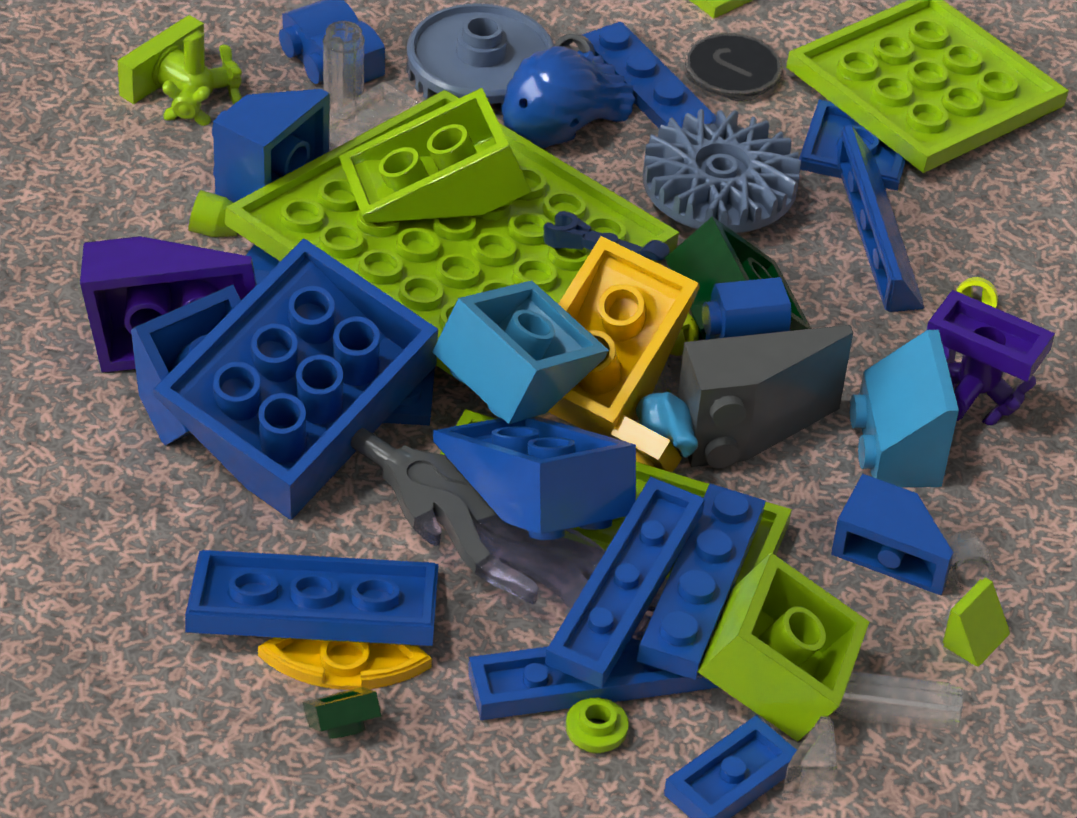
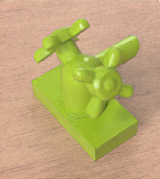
M188 15L117 60L119 96L135 104L158 88H162L163 92L173 99L171 107L167 108L164 112L163 118L165 120L172 121L178 116L183 119L194 118L199 125L207 126L211 122V117L201 110V102L207 100L213 89L222 87L228 89L233 105L242 98L239 87L242 84V70L233 61L232 50L228 45L219 46L223 63L222 67L209 69L205 66L204 23Z

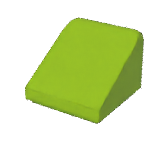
M986 577L983 580L980 579L950 610L943 639L945 648L977 667L1010 635L1005 615L991 580Z

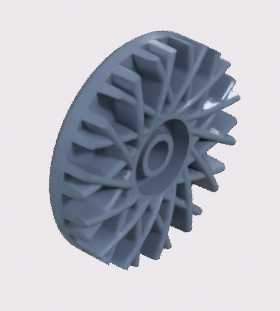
M479 3L456 5L429 15L413 29L407 42L406 70L409 80H415V90L423 92L425 99L430 98L435 92L439 93L443 90L461 98L482 88L490 104L501 103L502 113L507 84L513 78L522 60L530 57L537 51L553 47L554 42L548 32L538 22L514 9Z
M700 109L697 118L690 113L685 114L682 128L673 118H670L668 126H660L658 137L653 134L650 135L644 157L643 185L651 201L664 214L685 226L698 229L708 219L714 217L735 233L749 232L775 222L785 215L793 205L800 177L801 160L798 159V152L791 153V139L783 138L782 131L773 138H768L769 122L767 120L756 124L757 119L752 116L749 127L742 128L737 126L738 112L736 110H733L727 118L724 112L719 110L716 115L715 124H704V110Z

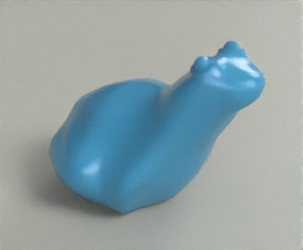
M670 392L649 394L639 401L636 406L639 424L669 439L675 447L679 448L685 458L698 448V440L694 434L690 411L683 400Z

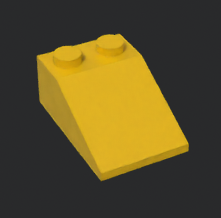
M600 236L558 304L609 351L605 359L559 400L548 413L581 429L612 437L611 432L622 415L637 422L636 406L643 397L653 393L698 293L699 283Z

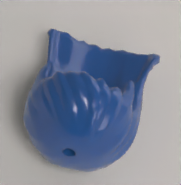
M553 46L543 51H537L530 57L522 60L518 70L515 71L513 78L507 84L502 105L503 122L507 128L540 148L545 149L551 145L575 139L577 130L593 120L600 118L614 122L627 120L632 113V105L636 98L633 96V86L625 83L624 76L616 75L615 67L612 64H605L601 55L594 56L592 51L583 53L564 46Z

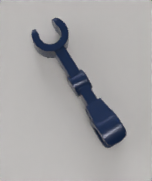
M560 211L555 215V225L552 223H545L543 225L544 242L553 248H586L592 250L600 236L650 260L661 261L670 253L669 246L659 240H651L641 247L620 240L613 233L593 231L589 225L570 212Z

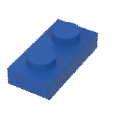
M755 715L668 777L665 782L664 795L689 818H732L795 772L799 766L801 753Z

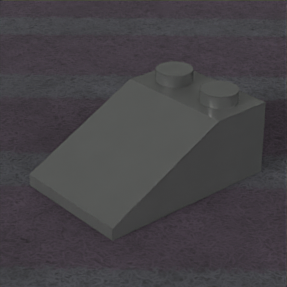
M851 325L684 342L678 398L683 400L688 406L694 434L698 440V448L688 456L690 466L710 465L713 468L722 469L736 462L747 461L840 409L853 338Z

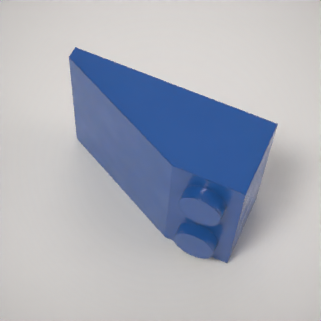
M539 416L508 424L504 419L498 418L433 430V442L503 522L528 530L529 537L533 539H559L565 536V529L575 527L591 530L609 528L612 526V519L626 517L636 501V444Z

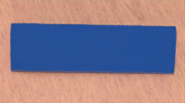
M845 125L841 131L837 165L885 311L897 312L924 309L921 293L877 162L853 126Z

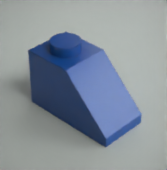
M862 473L838 517L831 555L942 595L946 587L954 552L917 493Z

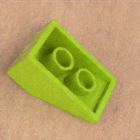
M482 88L338 156L366 223L484 215L499 207L508 206L516 199L532 192Z

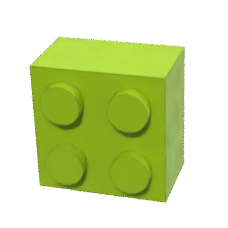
M771 552L731 589L698 673L798 742L840 707L869 621Z

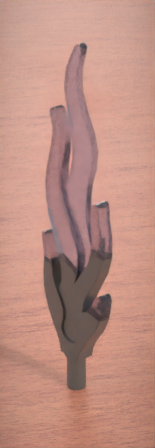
M365 428L359 429L351 440V447L383 468L382 478L394 490L405 518L425 541L434 546L441 543L442 530L438 524L439 522L444 526L461 559L476 575L501 590L513 594L530 604H535L538 598L539 587L533 580L518 571L524 572L551 589L571 610L588 581L581 571L592 575L605 553V550L596 542L571 528L565 529V536L559 539L538 540L529 537L528 530L503 522L443 454L423 452L406 445L396 449ZM657 593L647 611L654 612L660 599V594ZM643 616L631 638L642 640L650 622V616ZM698 673L697 679L704 677Z

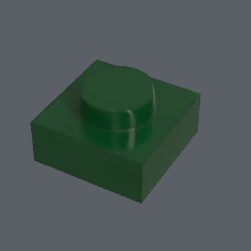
M364 687L302 702L309 727L320 732L327 730L329 738H341L366 730L365 720L382 716L377 692Z

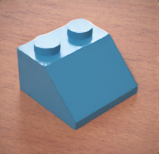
M531 280L458 298L432 353L449 368L451 374L457 380L469 386L486 402L489 410L494 415L504 419L508 424H512L548 412L605 359L609 350Z
M926 330L863 372L860 393L853 394L850 399L852 428H861L863 435H860L858 443L860 468L870 469L872 477L901 488L942 487L959 409L939 330Z

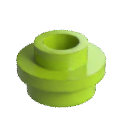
M595 697L583 699L570 708L567 713L565 728L569 739L579 748L591 753H604L619 747L624 742L628 733L629 721L625 711L618 704L608 699ZM601 719L606 722L602 724H595L589 720Z

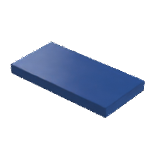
M202 550L199 551L185 613V633L433 646L439 564L431 562Z

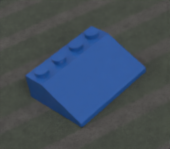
M303 238L153 389L154 396L246 489L292 520L356 452L351 447V440L354 434L361 428L374 433L436 367L437 356L432 351L438 341V328Z

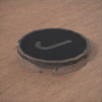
M718 33L704 36L691 44L685 54L684 73L691 89L708 100L724 105H737L738 102L750 101V104L762 102L775 94L782 79V59L775 49L762 40L745 34Z

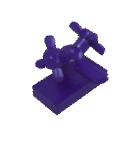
M952 290L928 321L927 330H939L953 388L959 384L954 390L959 409L957 421L963 418L979 394L986 393L996 403V406L982 421L987 425H995L1002 416H1009L1018 410L1025 400V393L1036 385V378L1033 374L1050 352L1055 333ZM956 352L963 354L962 362L955 361ZM1003 372L1022 381L1012 388L1002 378Z

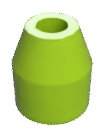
M200 190L193 205L188 230L210 237L237 236V232L225 225V209L233 202L226 197Z

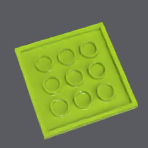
M907 0L789 51L786 65L787 69L922 173L1064 107L1069 91L944 0Z

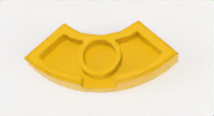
M272 637L258 646V656L279 672L311 685L331 689L352 690L360 687L374 689L390 686L411 679L432 668V658L418 645Z

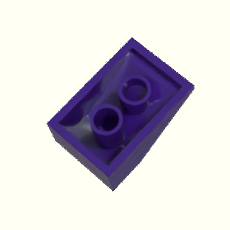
M142 236L85 242L83 245L80 286L101 372L136 369L131 330L134 327L231 285H234L240 300H242L257 285L252 257Z

